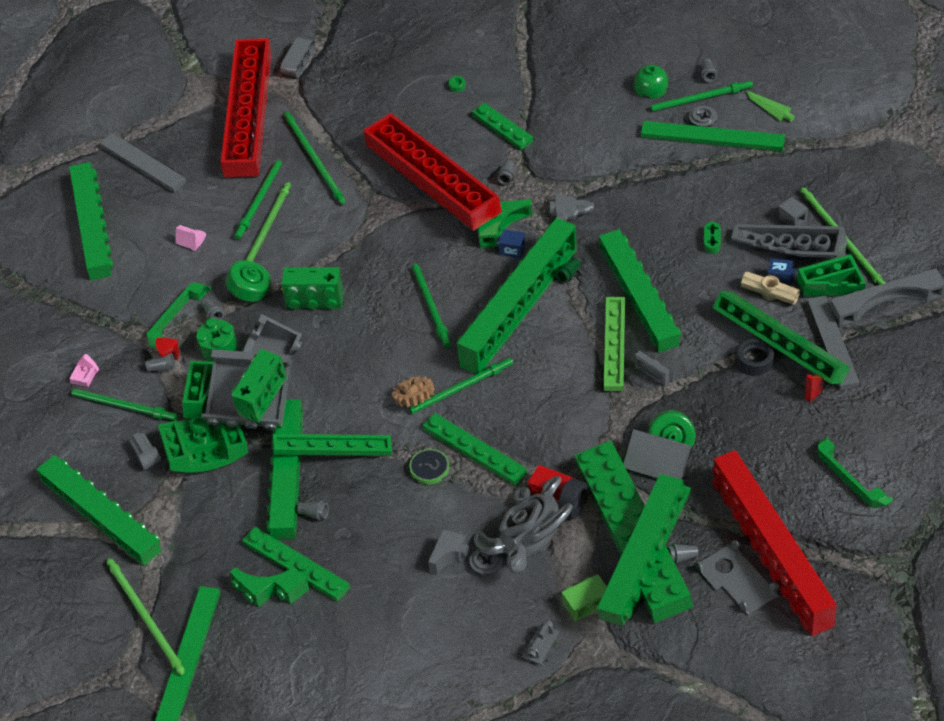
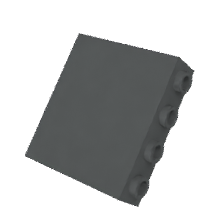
M212 350L211 357L214 363L206 413L202 414L203 419L209 425L224 423L230 427L245 425L247 428L262 426L268 430L282 428L292 364L288 355L276 354L282 358L287 378L260 422L256 423L238 415L231 393L234 386L239 384L243 372L249 368L253 356L257 355V353Z

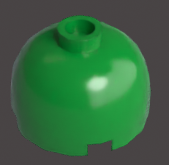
M646 65L635 74L634 90L640 97L649 96V99H655L666 93L668 76L661 67Z

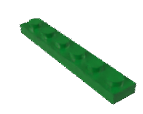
M436 413L422 425L423 430L514 486L527 474V468Z
M273 434L272 437L273 455L391 456L392 454L391 435Z
M254 527L242 540L243 545L285 571L294 566L307 578L308 585L336 602L350 589L348 582L257 527Z

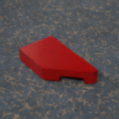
M810 374L806 376V400L811 402L823 390V378Z

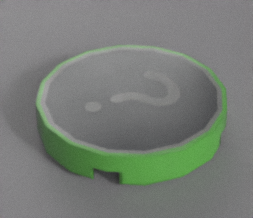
M436 449L422 450L416 453L410 461L411 475L421 484L432 485L439 483L449 472L448 458L443 452Z

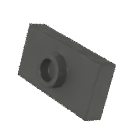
M641 351L635 354L636 368L663 386L669 383V369Z

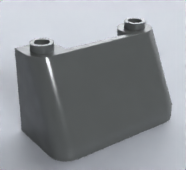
M261 314L241 352L258 353L260 349H263L273 354L291 357L294 351L298 352L302 344L299 341L302 334Z

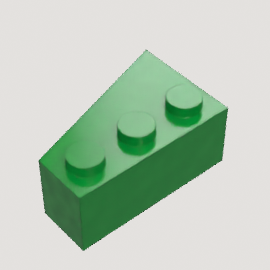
M852 254L798 269L796 280L803 296H844L855 291L865 290L866 286Z
M190 361L182 401L183 418L192 419L195 416H202V414L206 413L214 362Z

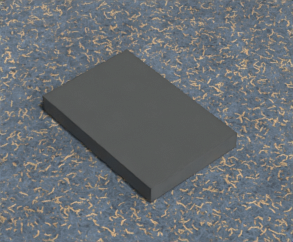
M633 429L624 466L626 469L658 478L659 474L682 479L691 446Z

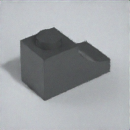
M447 530L442 531L428 561L431 574L438 575L445 566L451 563H461L463 556L466 557L469 550L465 535Z

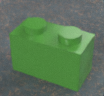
M598 574L588 577L583 582L566 588L562 592V603L573 620L577 621L597 611L607 586Z

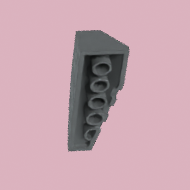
M735 224L731 237L732 241L800 257L838 258L844 256L847 246L845 229L838 226Z

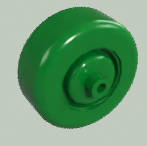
M248 260L233 263L225 278L228 290L235 297L248 302H257L264 299L272 283L270 274L264 267Z
M677 410L659 412L650 420L647 427L648 434L687 444L691 448L695 442L694 425L685 414Z

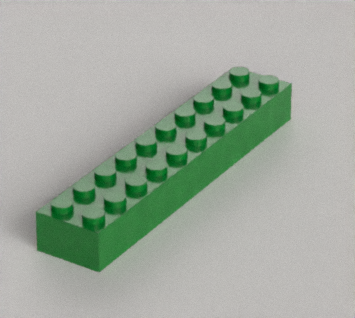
M556 218L553 223L548 225L546 232L539 236L537 243L533 248L529 249L527 256L518 263L515 271L509 274L507 281L499 287L496 295L490 298L485 309L481 310L477 319L468 326L466 333L459 337L457 347L460 368L473 374H478L487 367L556 278L557 268L567 263L577 251L576 225Z
M610 440L574 456L577 469L584 483L588 485V491L622 556L645 505ZM663 543L662 549L657 551L655 564L648 571L647 582L645 585L642 584L640 589V595L654 623L693 608L691 594L665 543Z

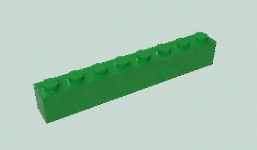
M90 162L69 166L90 281L112 276L111 268H114L112 257L109 258L108 256L112 254L110 245H106V242H109L107 231L104 232V229H107L105 218H101L105 215L103 207L99 206V204H102L100 193L97 194L100 188L98 181H95V179H98L96 169H92Z
M620 229L600 235L599 249L658 353L680 346L681 331L678 326L675 327L671 313H667L664 301L659 299L656 287H652L650 277L644 273L641 261H637L635 251L629 247L626 235L623 236Z
M720 291L712 308L830 384L843 383L850 366L735 293Z
M301 399L286 400L283 426L273 430V434H302L303 407ZM271 455L273 471H270V483H272V487L268 489L271 503L267 505L270 520L266 521V530L277 540L296 539L301 455Z
M53 455L36 469L40 481L143 566L162 551L160 547L161 541L155 533L151 534L148 532L144 524L141 522L137 523L128 511L124 512L121 510L116 501H110L102 490L98 491L90 480L83 479L80 472L76 469L72 470L64 459L60 460L57 456Z
M659 474L598 605L597 610L601 620L624 626L626 619H630L633 610L632 606L634 602L639 600L641 586L646 584L648 571L655 564L657 551L662 549L663 538L671 529L672 518L677 516L678 505L686 496V489L682 479Z

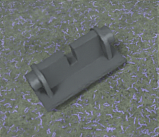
M546 620L539 625L522 658L539 665L542 664L559 634L558 630L553 629L551 621Z

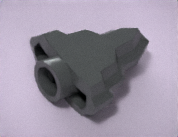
M556 193L555 201H550L551 216L564 221L573 219L577 215H585L594 211V203L586 200H576L574 197L566 196L565 194Z

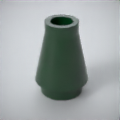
M573 258L571 261L559 266L555 273L556 278L562 283L570 282L581 266L580 261Z

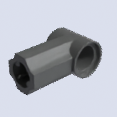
M138 432L132 436L129 441L137 454V459L143 470L162 462L156 447H152L144 433Z

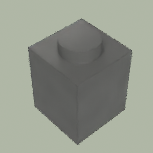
M793 197L780 204L778 219L786 225L801 226L807 221L808 208Z

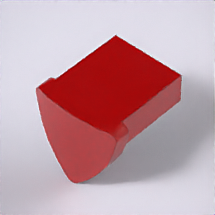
M156 338L155 345L161 357L172 353L174 360L179 359L178 340Z

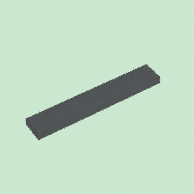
M113 133L100 142L101 148L174 193L187 183L186 178Z
M821 296L807 299V305L825 351L850 366L843 383L838 384L839 389L859 387L860 382L827 297Z

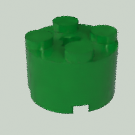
M209 318L198 329L196 337L200 353L206 361L214 362L211 357L212 350L237 351L234 329L227 321Z

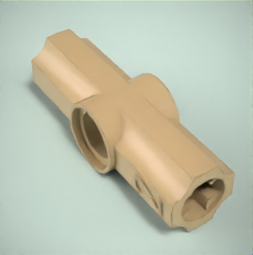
M745 272L741 281V287L760 293L765 300L769 301L778 299L794 305L800 294V289L780 283L775 276L762 277Z

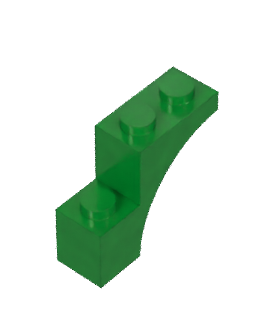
M531 199L500 202L502 212L496 218L478 227L480 248L497 247V238L501 236L503 229H506L509 225L520 219L533 217Z
M294 566L281 574L269 577L248 575L236 567L230 571L233 588L244 593L246 600L249 603L253 602L258 607L275 594L281 600H286L289 604H292L309 590L307 578Z

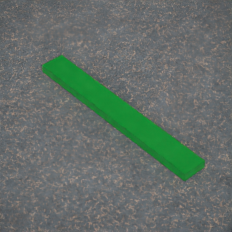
M644 121L641 131V138L783 152L785 141L784 134Z
M199 587L177 657L182 662L181 666L185 669V673L180 675L176 672V669H172L155 721L180 720L221 593L220 589Z

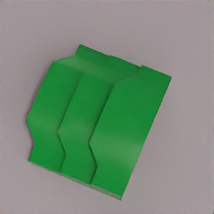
M176 420L158 424L168 464L172 471L187 473L209 471L226 466L248 453L247 443L240 425L230 427L224 423H219V425H210L208 431L198 434L191 431L190 420Z

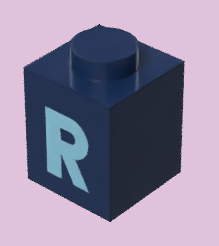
M503 229L496 243V246L499 247V254L521 258L526 245L525 233Z
M770 258L768 276H775L780 283L790 286L791 280H795L796 269L792 268L793 261Z

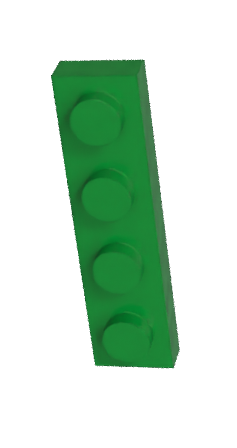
M485 102L472 111V117L520 151L533 142L532 135Z

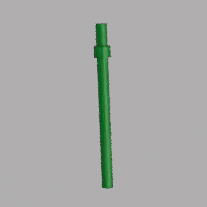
M752 81L731 83L730 86L651 105V111L654 112L731 92L732 94L739 93L740 90L752 88L753 83Z
M276 160L248 212L240 220L239 228L234 235L235 239L240 240L244 232L250 227L251 219L282 165L281 161Z
M414 264L412 269L435 323L437 336L441 338L444 347L449 348L451 346L448 337L449 332L442 323L419 265Z
M508 358L498 364L494 363L488 369L431 396L424 403L419 402L417 406L409 407V410L413 415L491 375L495 376L501 373V370L513 365V361L511 358Z
M72 390V396L153 415L154 418L161 420L163 418L173 421L178 419L177 413L165 411L164 408H152L83 390Z

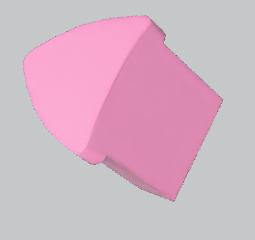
M182 225L176 227V244L190 248L193 251H196L206 237V233L201 230H193Z
M84 354L77 362V366L69 378L70 382L89 387L99 368L87 354Z

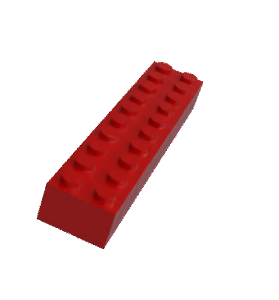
M269 38L235 39L221 156L224 177L259 176L272 57Z
M392 113L363 130L367 147L473 231L502 212L500 199L496 193Z
M734 450L714 458V467L712 468V485L714 489L720 492L724 505H728L731 509L733 519L735 521L738 520L742 533L750 539L752 549L759 553L763 566H767L770 570L772 580L780 586L782 596L789 600L793 613L798 614L804 630H808L810 635L814 636L833 628L835 624L836 602L737 451Z

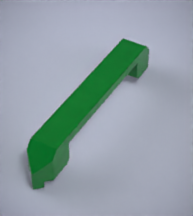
M197 282L190 283L147 332L149 346L157 350L155 341L156 338H163L162 330L190 298L200 301L206 295L207 290L211 291V287Z
M829 437L819 440L817 456L871 508H879L893 501L892 497L888 498L880 488L876 487L868 492L832 457L835 445L829 440Z

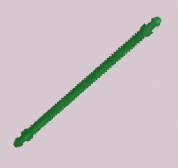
M285 112L284 117L287 124L290 125L333 192V196L340 204H345L343 193L338 189L295 122L294 117L289 112Z

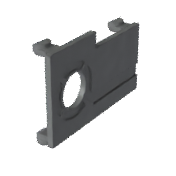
M735 539L731 544L701 562L695 563L694 567L715 591L723 587L748 616L770 601L778 598L777 589L780 587L775 582H772L770 585L740 553L739 547L741 544ZM720 560H728L733 564V569L729 573H720L716 570L715 565Z

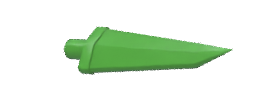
M747 91L750 100L774 116L778 121L781 122L783 119H787L792 122L795 116L789 113L791 111L790 107Z

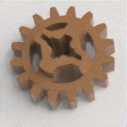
M420 376L410 377L408 381L403 380L401 384L398 383L397 387L393 388L394 392H392L396 404H400L401 407L405 404L407 407L417 406V403H424L426 399H430V395H434L433 391L435 388L431 379H427L426 376L420 378Z

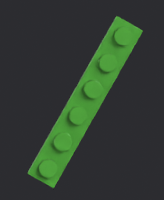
M606 297L604 391H624L625 297Z

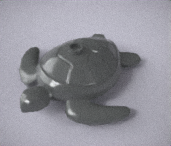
M554 476L546 481L541 494L536 493L531 496L530 490L527 487L517 489L514 492L517 505L506 512L499 528V537L489 538L482 531L475 534L474 542L478 550L488 555L506 553L508 555L507 566L512 573L522 572L526 568L527 558L543 552L548 547L555 530L566 520L573 508L570 503H567L558 510V504L553 497V493L562 479L559 476Z

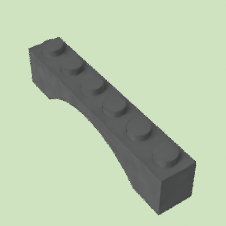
M937 268L927 270L902 279L889 281L882 285L872 286L865 290L855 291L848 295L838 296L831 299L830 308L838 327L841 328L857 323L865 312L886 301L915 299L929 302L944 297V280Z

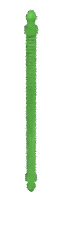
M289 182L284 184V188H281L279 196L246 260L253 262L277 213L289 194V189L291 188Z
M802 187L800 191L804 195V199L810 203L828 226H838L816 201L814 195L808 192L807 188ZM847 237L846 248L872 277L874 283L879 285L885 284L886 282L882 280V276L873 269Z
M108 558L107 565L110 566V572L115 576L166 654L171 666L176 669L178 674L183 675L185 669L181 666V660L167 643L122 574L119 565L115 564L113 559Z

